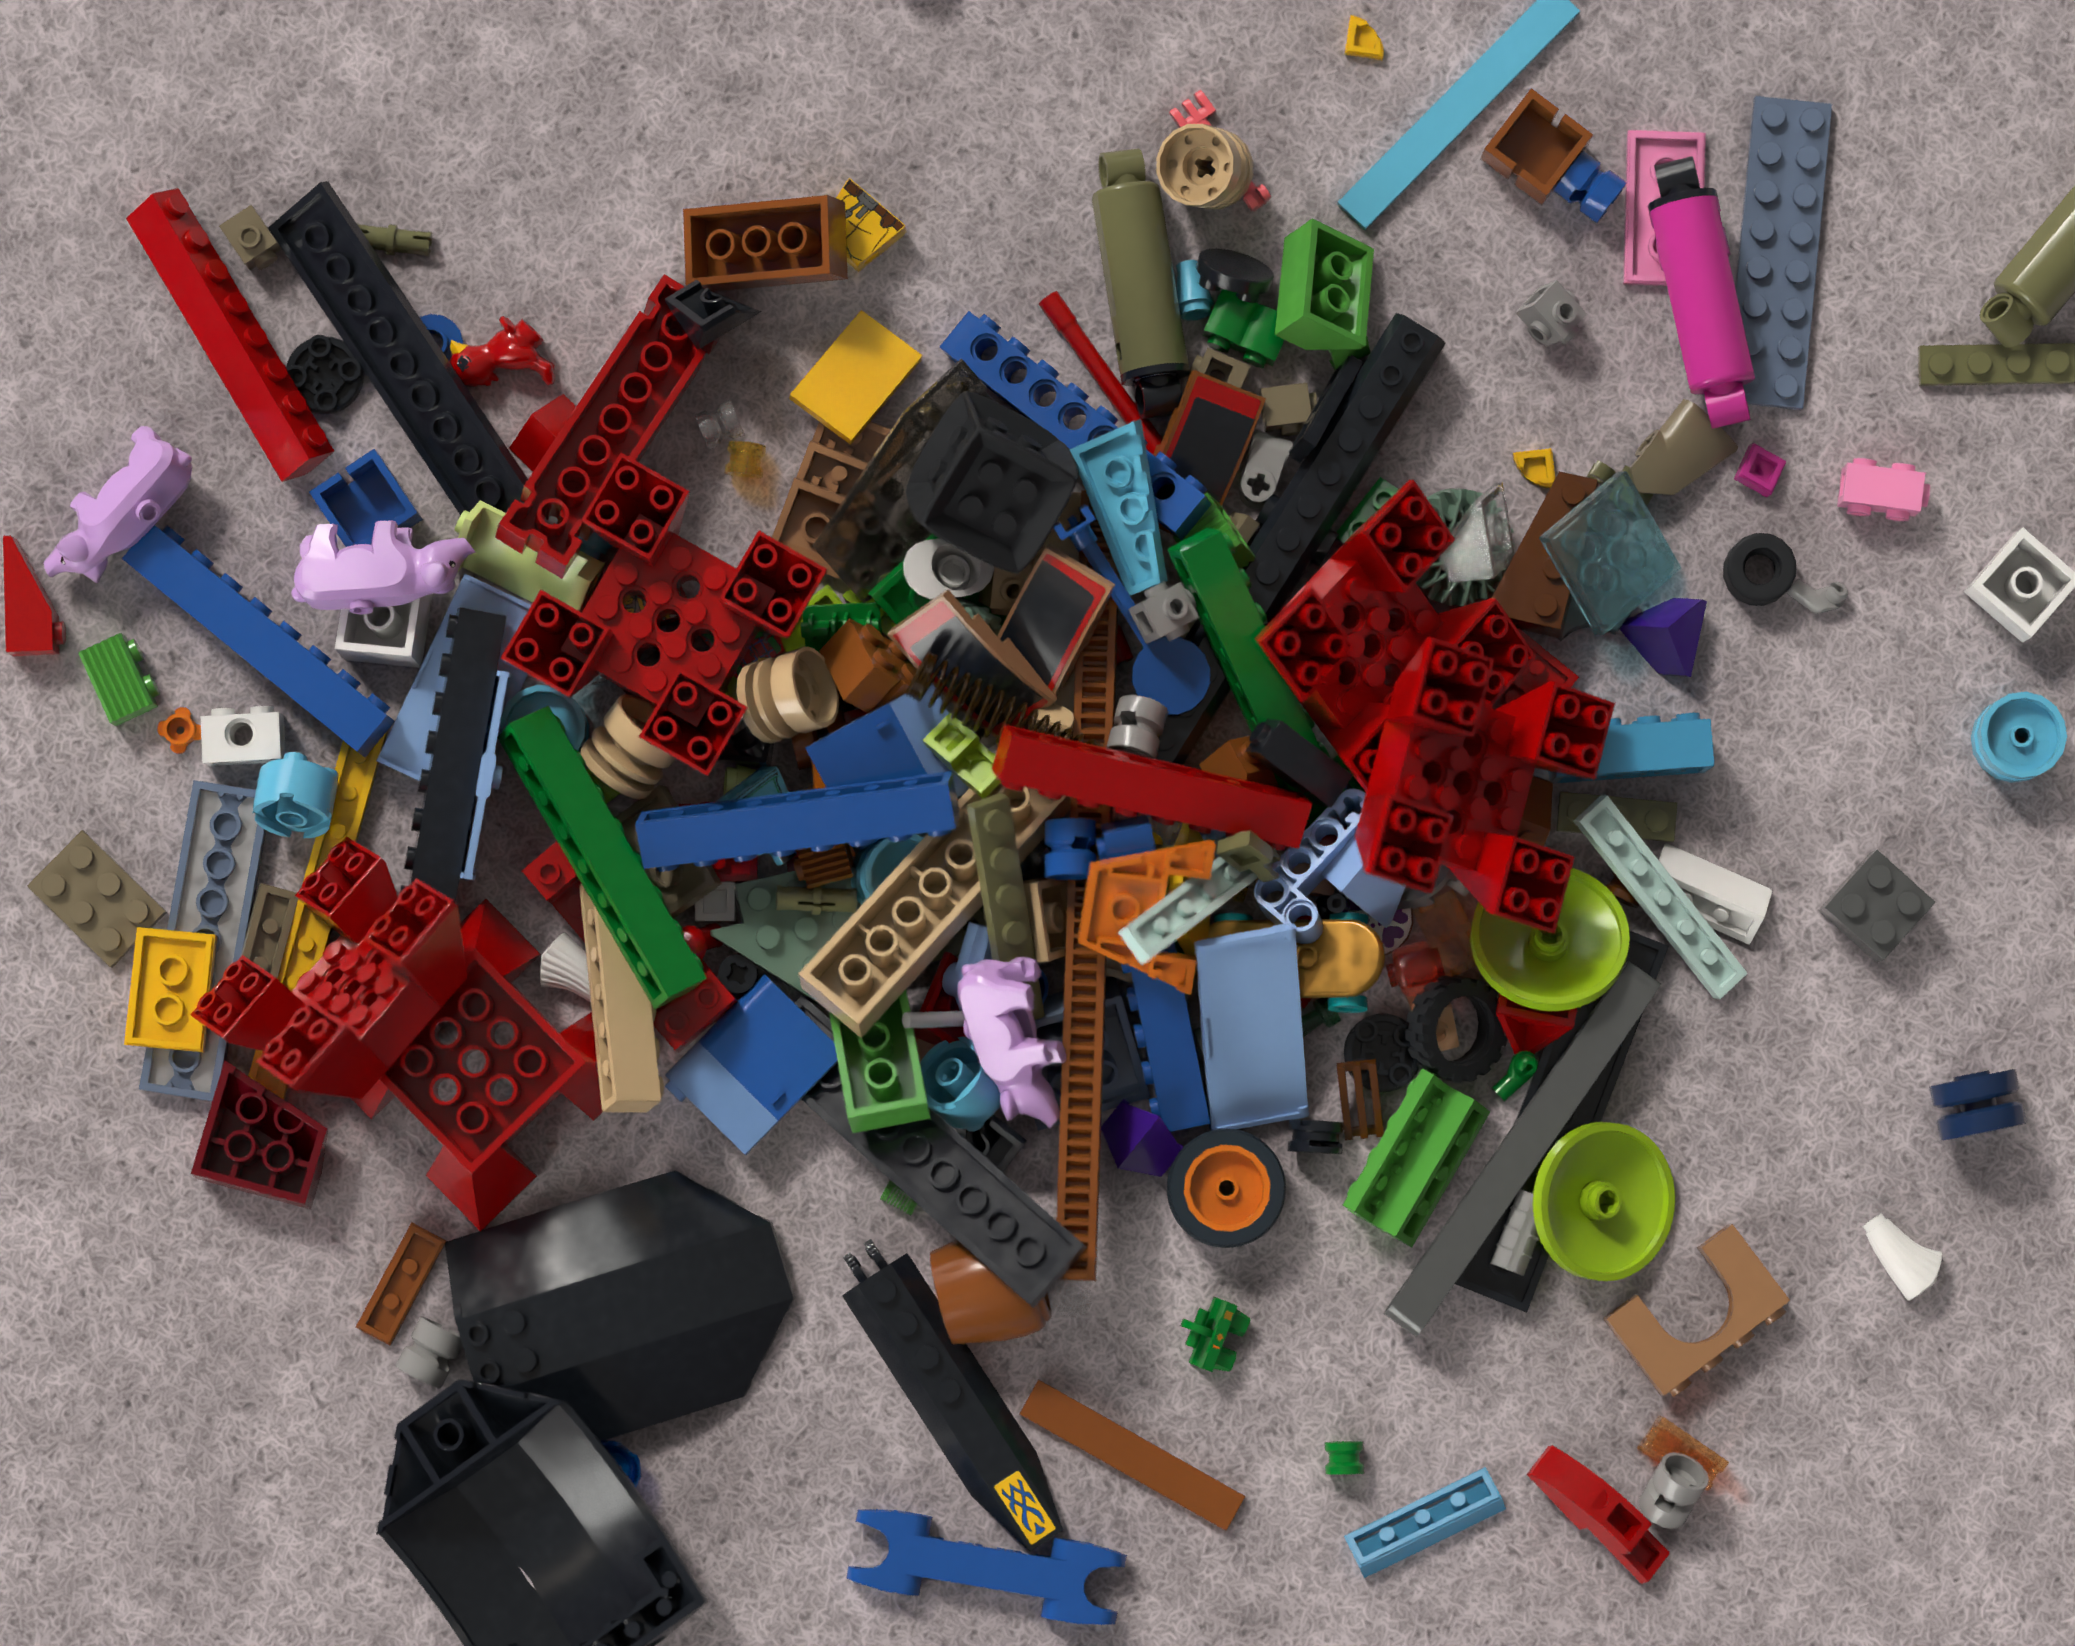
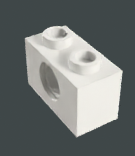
M273 706L250 707L249 714H235L234 708L211 709V716H200L203 764L207 766L260 764L284 758L286 753L284 715L280 712H274ZM241 726H250L253 731L251 741L246 745H237L234 739L236 730Z

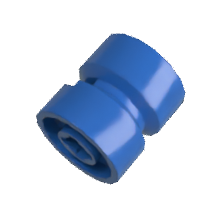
M1582 151L1559 181L1554 192L1570 204L1574 202L1580 203V211L1595 223H1598L1607 212L1609 205L1613 204L1620 195L1627 182L1611 170L1601 171V163L1587 152Z
M1063 818L1045 821V844L1051 848V851L1045 855V878L1054 880L1087 879L1089 864L1096 861V854L1090 851V847L1096 844L1095 820Z

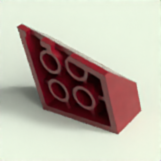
M225 1060L191 1175L198 1180L311 1210L323 1170L328 1129Z

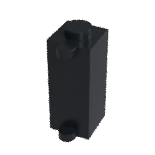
M1267 719L1265 722L1259 723L1250 735L1249 740L1251 743L1246 752L1297 791L1303 793L1305 797L1317 806L1332 808L1353 777L1350 772L1281 720Z

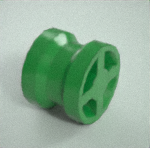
M1364 1441L1324 1442L1325 1451L1329 1454V1462L1325 1465V1474H1364V1465L1360 1462V1453L1364 1450Z

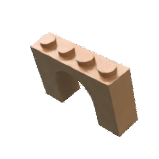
M1733 1224L1726 1225L1697 1247L1723 1282L1728 1294V1313L1724 1323L1715 1334L1699 1342L1688 1343L1677 1340L1662 1328L1638 1295H1633L1603 1318L1660 1395L1665 1396L1669 1392L1673 1397L1678 1395L1691 1385L1692 1382L1688 1377L1700 1368L1704 1373L1708 1372L1723 1360L1720 1353L1733 1345L1735 1349H1738L1755 1336L1751 1331L1763 1321L1768 1326L1786 1313L1783 1306L1790 1299Z

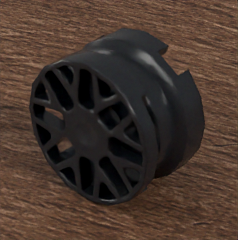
M1289 1120V1130L1293 1134L1292 1140L1288 1141V1151L1342 1154L1343 1144L1339 1142V1134L1343 1133L1344 1122ZM1310 1143H1321V1146H1310Z

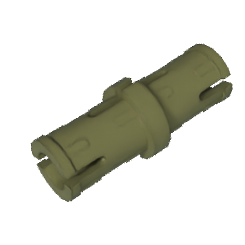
M357 223L374 250L386 251V255L395 256L396 252L430 256L431 249H429V246L432 245V232L398 229V225L389 224L387 228Z
M777 885L776 911H811L812 915H820L821 911L851 912L853 914L856 912V888H822L817 886L808 889L807 887Z

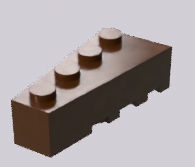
M1559 471L1491 597L1498 600L1517 629L1520 628L1524 631L1555 638L1562 637L1599 493L1597 479Z

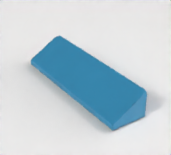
M1484 1467L1345 1535L1344 1538L1363 1577L1366 1578L1505 1510L1506 1507L1488 1470ZM1483 1479V1482H1480L1462 1492H1457ZM1452 1494V1496H1451L1450 1498H1448V1499H1446V1500H1444V1501H1442V1502H1439V1503H1437V1504H1435V1505H1433V1506H1431V1507H1429V1508H1427V1509H1423V1508H1425V1507H1427V1506H1429V1505H1431V1504H1433V1503H1435V1502H1437V1501H1439V1500H1441V1499H1443V1498H1445V1497H1447V1496H1449V1495ZM1416 1512L1415 1515H1413V1516H1411V1517H1409V1518H1407V1519H1405V1520H1403V1521H1401V1522H1398V1523H1396V1524H1394V1525H1392V1526H1390V1527H1386V1526H1388V1525H1390V1524H1392V1523H1394V1522H1396V1521H1398V1520H1400V1519H1402V1518H1404V1517H1406V1516H1408V1515H1410V1514ZM1377 1530H1380V1532H1378V1533H1376V1534H1374V1535H1372V1536H1370V1537H1368V1538H1366V1539H1364V1540H1362V1541H1360V1542H1357V1543L1355 1542V1541H1357V1540H1359V1539H1361V1538H1363V1537H1365V1536H1367V1535H1369V1534H1371V1533H1373V1532H1375V1531H1377Z

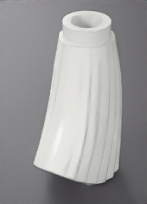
M565 933L559 935L541 955V987L565 989L591 1003L586 951Z
M1882 1213L1862 1226L1867 1232L1866 1236L1876 1256L1907 1301L1917 1297L1937 1282L1942 1252L1918 1245L1888 1218L1886 1219Z

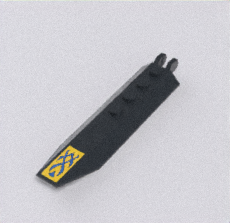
M869 1239L864 1243L865 1250L869 1257L875 1261L880 1271L867 1278L856 1256H853L851 1252L843 1256L860 1284L843 1294L842 1297L970 1495L1031 1552L1063 1531L1036 1450L966 1343L952 1344L938 1299L909 1254L906 1253L888 1265L872 1239Z

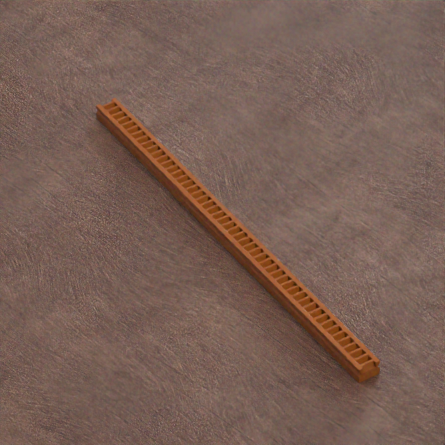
M1081 490V506L1086 504L1095 517V520L1089 524L1098 538L1095 542L1119 578V572L1086 490ZM1080 513V520H1082L1084 517ZM1079 551V562L1095 572L1083 551ZM1111 596L1089 644L1081 651L1075 664L1073 739L1079 733H1083V743L1094 739L1096 742L1103 744L1104 748L1107 747L1111 729L1115 724L1118 606ZM1071 797L1070 818L1095 820L1096 838L1103 837L1100 824L1111 822L1112 806L1100 804L1099 808H1090L1078 804L1076 798ZM1097 844L1090 847V851L1096 854V861H1099ZM1087 879L1068 880L1062 1041L1066 1060L1062 1063L1057 1221L1087 1248L1059 1279L1070 1281H1096L1107 956L1078 942Z

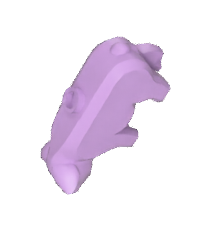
M139 427L131 437L135 446L130 453L128 466L123 467L110 477L101 488L97 499L86 492H79L71 502L70 507L76 511L78 516V529L62 537L52 553L45 559L44 569L47 575L54 577L63 572L80 573L87 576L93 582L98 583L107 567V558L114 553L135 545L187 489L192 472L191 456L178 448H174L170 443L162 441L161 437L150 427Z
M390 520L375 523L371 545L357 544L339 551L336 538L339 526L337 524H320L316 526L313 535L306 536L300 544L302 560L295 570V587L292 589L291 595L295 601L306 602L312 608L319 610L349 609L354 614H369L373 612V607L403 605L432 593L445 594L455 588L454 578L463 560L468 555L475 553V550L465 538L435 541L422 549H415L412 545L413 529L409 527L398 528L396 521Z
M1017 957L1010 962L985 959L976 964L963 965L961 970L964 977L958 983V997L965 1018L964 1033L969 1040H972L982 1069L997 1085L1001 1093L1000 1105L1007 1121L1018 1114H1023L1039 1119L1050 1129L1060 1118V1110L1051 1085L1042 1076V1069L1051 1063H1063L1066 1060V1054L1062 1042L1036 1038V1026L1031 1012L1034 1009V994L1031 985H1027L1026 981L1036 982L1040 978V969L1037 961L1031 958Z

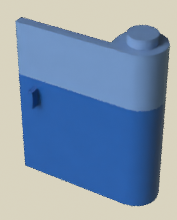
M933 683L920 702L903 694L806 746L805 748L826 788L950 772L923 743V739L949 714L947 709L943 714L939 713L943 703L940 696L931 708L928 707L935 689ZM953 773L958 798L964 795L969 787ZM874 839V841L871 844L875 843L880 839ZM871 844L860 846L859 849L862 850Z
M764 974L665 1074L670 1080L665 1087L681 1102L687 1097L744 1155H747L838 1062L835 1043Z

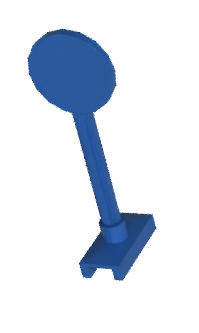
M1083 504L1078 508L1084 517L1078 522L1075 516L1072 515L1067 518L1071 527L1065 530L1061 523L1057 521L1053 529L1061 540L1070 538L1077 551H1083L1096 573L1116 584L1111 597L1143 646L1132 666V683L1136 694L1160 702L1167 708L1168 714L1178 715L1193 709L1204 698L1210 685V667L1205 654L1193 642L1181 637L1168 641L1167 637L1164 636L1148 644L1145 643L1128 610L1135 603L1095 541L1098 538L1089 525L1095 520V517L1088 506Z

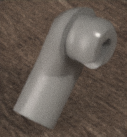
M1798 578L1787 592V595L1811 612L1819 614L1839 609L1844 605L1848 596V590L1840 582H1833L1830 586L1814 590Z

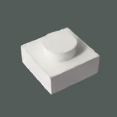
M721 882L720 886L696 902L695 921L735 922L736 894L733 885L736 883Z

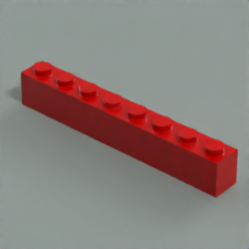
M179 188L151 194L126 217L129 225L280 480L284 482L306 475L335 452Z
M1005 724L991 768L997 779L1001 781L1000 785L1011 790L1023 791L1024 787L1038 789V793L1044 797L1061 800L1062 795L1076 798L1078 804L1090 808H1099L1100 804L1114 807L1113 810L1129 817H1136L1137 812L1151 815V819L1164 825H1174V821L1188 824V828L1204 834H1210L1211 830L1214 829L1225 832L1226 837H1231L1239 832L1251 831L1273 849L1283 851L1285 846L1299 849L1312 807V803L1300 792Z

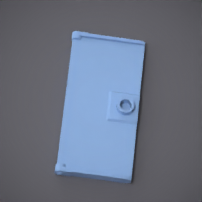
M467 574L463 575L376 760L417 781L420 779L421 770H429L431 754L425 753V745L428 731H436L438 716L432 715V706L435 692H443L445 677L438 676L442 653L449 654L452 638L445 637L449 614L456 615L457 609L461 607L507 616L497 670H506L512 673L510 684L506 686L502 713L507 702L521 690L528 675L502 660L501 656L531 605ZM498 682L494 684L482 756L486 753ZM499 724L498 736L500 735V724Z
M497 670L495 682H498L486 753L483 754L476 788L477 803L465 867L462 866L460 878L466 881L475 880L476 877L474 863L486 798L490 796L491 788L499 790L503 766L495 765L497 757L494 752L506 686L510 684L512 673L506 670Z
M1287 923L1196 941L1195 952L1201 1014L1200 1022L1210 1130H1237L1308 1117L1309 1105L1307 1100L1296 925Z

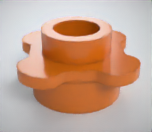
M185 707L177 708L175 714L169 716L166 721H161L157 726L158 734L164 736L170 742L171 750L177 754L184 753L187 746L194 740H201V725L193 721L191 711ZM179 727L184 728L183 734H178L177 729Z

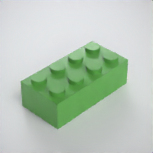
M907 989L862 1038L829 1011L846 1111L852 1133L930 1119L914 1028H905L902 1023L903 1014L911 1012Z

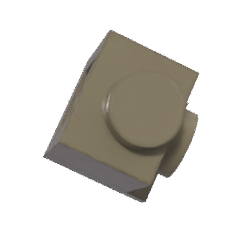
M1207 348L1204 357L1196 355L1190 368V373L1196 370L1210 376L1212 372L1220 371L1224 375V382L1242 389L1251 365Z

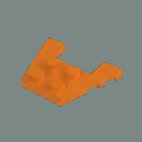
M1207 840L1090 862L1078 933L1079 944L1121 964H1128L1147 973L1149 977L1155 980L1157 978L1176 987L1178 991L1191 994L1197 962L1196 956L1159 952L1152 959L1141 965L1118 932L1165 897L1167 881L1170 875L1210 880L1216 847L1215 842Z

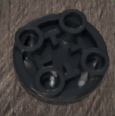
M1205 249L1200 252L1196 264V270L1200 274L1199 285L1210 291H1220L1222 288L1235 292L1237 298L1249 303L1258 302L1260 294L1270 290L1274 278L1273 271L1261 261L1249 255L1228 249Z
M313 336L301 343L292 352L286 364L287 372L313 413L333 414L344 410L356 400L363 386L364 371L360 363L355 359L345 342L335 337Z
M1383 1013L1374 1014L1362 1019L1350 1030L1346 1037L1343 1049L1344 1062L1376 1059L1380 1092H1390L1405 1086L1415 1077L1419 1070L1416 1064L1418 1060L1411 1057L1408 1050L1411 1047L1410 1041H1407L1405 1036V1030L1409 1029V1023L1398 1016ZM1369 1069L1361 1070L1363 1087L1371 1090ZM1348 1071L1351 1077L1354 1079L1353 1071Z

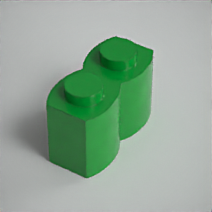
M1225 289L1221 290L1202 333V336L1208 339L1207 344L1210 347L1228 353L1230 348L1244 354L1242 359L1245 362L1258 368H1264L1265 364L1273 366L1284 342V339L1275 335L1276 310L1258 303L1242 301L1236 297L1235 292Z

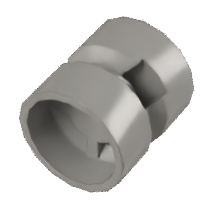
M1125 695L1121 697L1114 717L1116 726L1111 729L1106 748L1156 759L1160 745L1158 736L1162 735L1168 715L1167 708L1160 702L1144 696Z
M420 1316L411 1334L414 1343L411 1346H405L395 1366L410 1376L441 1389L451 1370L448 1365L449 1359H456L463 1347L461 1338L458 1333L451 1329L448 1332L441 1328V1324Z
M1668 1453L1662 1458L1654 1471L1653 1478L1649 1480L1638 1501L1640 1509L1648 1519L1657 1525L1670 1529L1680 1528L1686 1522L1694 1508V1504L1699 1500L1708 1485L1709 1478L1706 1470L1695 1459L1685 1454Z

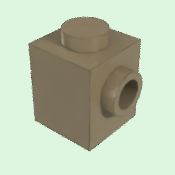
M252 205L219 225L249 270L255 267L258 270L265 269L278 259L276 253L282 250V248Z
M1307 382L1261 388L1259 395L1266 398L1262 408L1264 432L1281 430L1282 436H1295L1300 433L1317 402L1316 393H1309Z

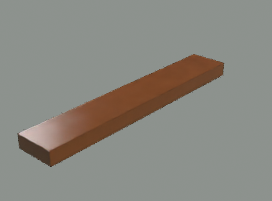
M1039 1379L1019 1413L1227 1531L1245 1498V1495Z

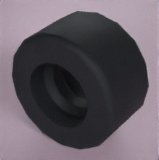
M1754 533L1743 537L1728 552L1723 563V578L1727 589L1737 600L1748 605L1764 606L1777 601L1791 588L1796 577L1797 562L1792 549L1781 538L1770 533ZM1764 555L1772 561L1774 575L1768 583L1755 584L1747 578L1745 564L1750 557Z

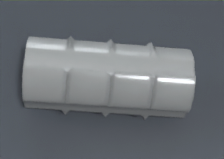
M1519 1190L1513 1206L1510 1207L1511 1211L1507 1222L1503 1225L1504 1230L1499 1243L1496 1244L1497 1248L1491 1264L1524 1276L1539 1236L1534 1222L1533 1194Z

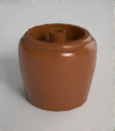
M958 1240L930 1252V1264L935 1290L952 1344L1005 1341L1025 1337L1043 1329L1046 1321L1052 1318L1048 1293L1032 1308Z

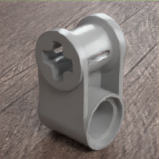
M1256 430L1245 462L1247 465L1239 488L1240 499L1244 505L1251 509L1263 508L1269 497L1275 493L1280 474H1283L1289 450L1293 444L1292 441ZM1256 481L1263 482L1262 489L1265 490L1261 491L1259 496L1252 494L1251 486H1254Z

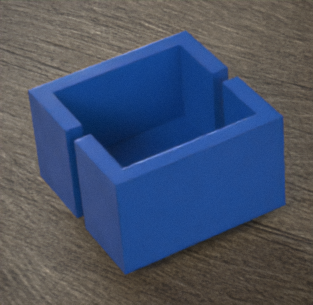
M375 449L345 467L349 475L354 479L350 484L338 472L309 491L329 523L339 526L337 535L345 547L357 544L371 545L375 523L378 521L392 520L396 521L398 528H411L423 520Z

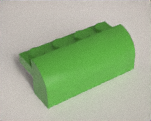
M1421 1069L1418 1076L1409 1084L1407 1095L1397 1112L1390 1117L1385 1133L1378 1145L1369 1153L1367 1164L1359 1178L1350 1186L1347 1198L1343 1203V1206L1354 1215L1411 1248L1491 1112L1473 1098L1455 1090L1424 1069Z

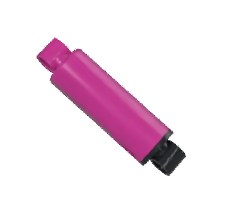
M1693 156L1654 165L1661 198L1652 201L1647 207L1651 225L1655 231L1656 248L1661 270L1665 274L1690 392L1695 395L1704 394L1712 429L1749 421L1751 418L1743 385L1752 382L1755 379L1729 261L1730 249L1725 227L1722 226L1720 217L1721 208L1717 190L1714 188H1700Z

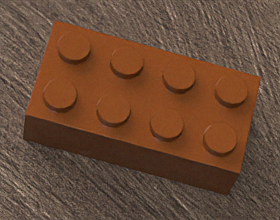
M829 195L683 209L686 286L698 280L703 288H709L711 291L716 292L848 279L845 202Z

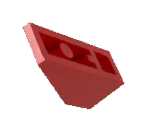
M11 535L3 536L6 653L12 656L60 654L59 645H65L66 643L64 621H59V615L19 541Z

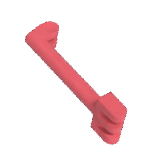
M1202 90L1194 94L1196 101L1202 106L1199 110L1195 108L1189 99L1181 103L1189 114V117L1184 119L1176 107L1169 111V114L1179 128L1187 124H1206L1212 126L1207 118L1216 113V109ZM1252 180L1247 192L1243 195V200L1251 211H1256L1271 198L1269 191L1263 184L1256 187Z

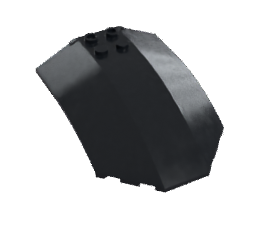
M676 1170L543 1210L445 1243L453 1314L473 1381L566 1401L600 1441L745 1397L752 1385L751 1381L761 1361H764L777 1335L776 1332L786 1312L789 1311L795 1300L794 1291L773 1223L737 1205L736 1202L689 1179L688 1176Z
M458 1379L397 1423L394 1437L397 1442L393 1464H389L384 1495H387L382 1520L378 1522L376 1535H380L417 1579L445 1617L463 1646H655L709 1602L636 1487L601 1441L566 1401ZM521 1569H522V1570L525 1572V1574L530 1578V1580H531V1582H532L534 1588H533L532 1585L527 1581V1579H526V1577L524 1576V1574H523V1572L521 1571Z

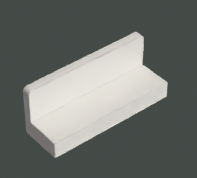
M1664 844L1658 860L1712 929L1750 945L1765 918L1772 890L1670 844Z

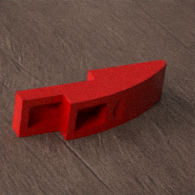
M1548 1446L1526 1474L1579 1530L1588 1528L1640 1583L1649 1582L1669 1556L1670 1552L1648 1530L1652 1523L1606 1481L1555 1446Z

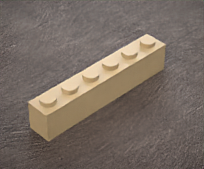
M581 883L579 890L602 1112H648L661 1102L664 1093L663 1078L659 1076L657 1064L660 1044L659 1040L654 1036L653 1027L656 1009L653 1008Z

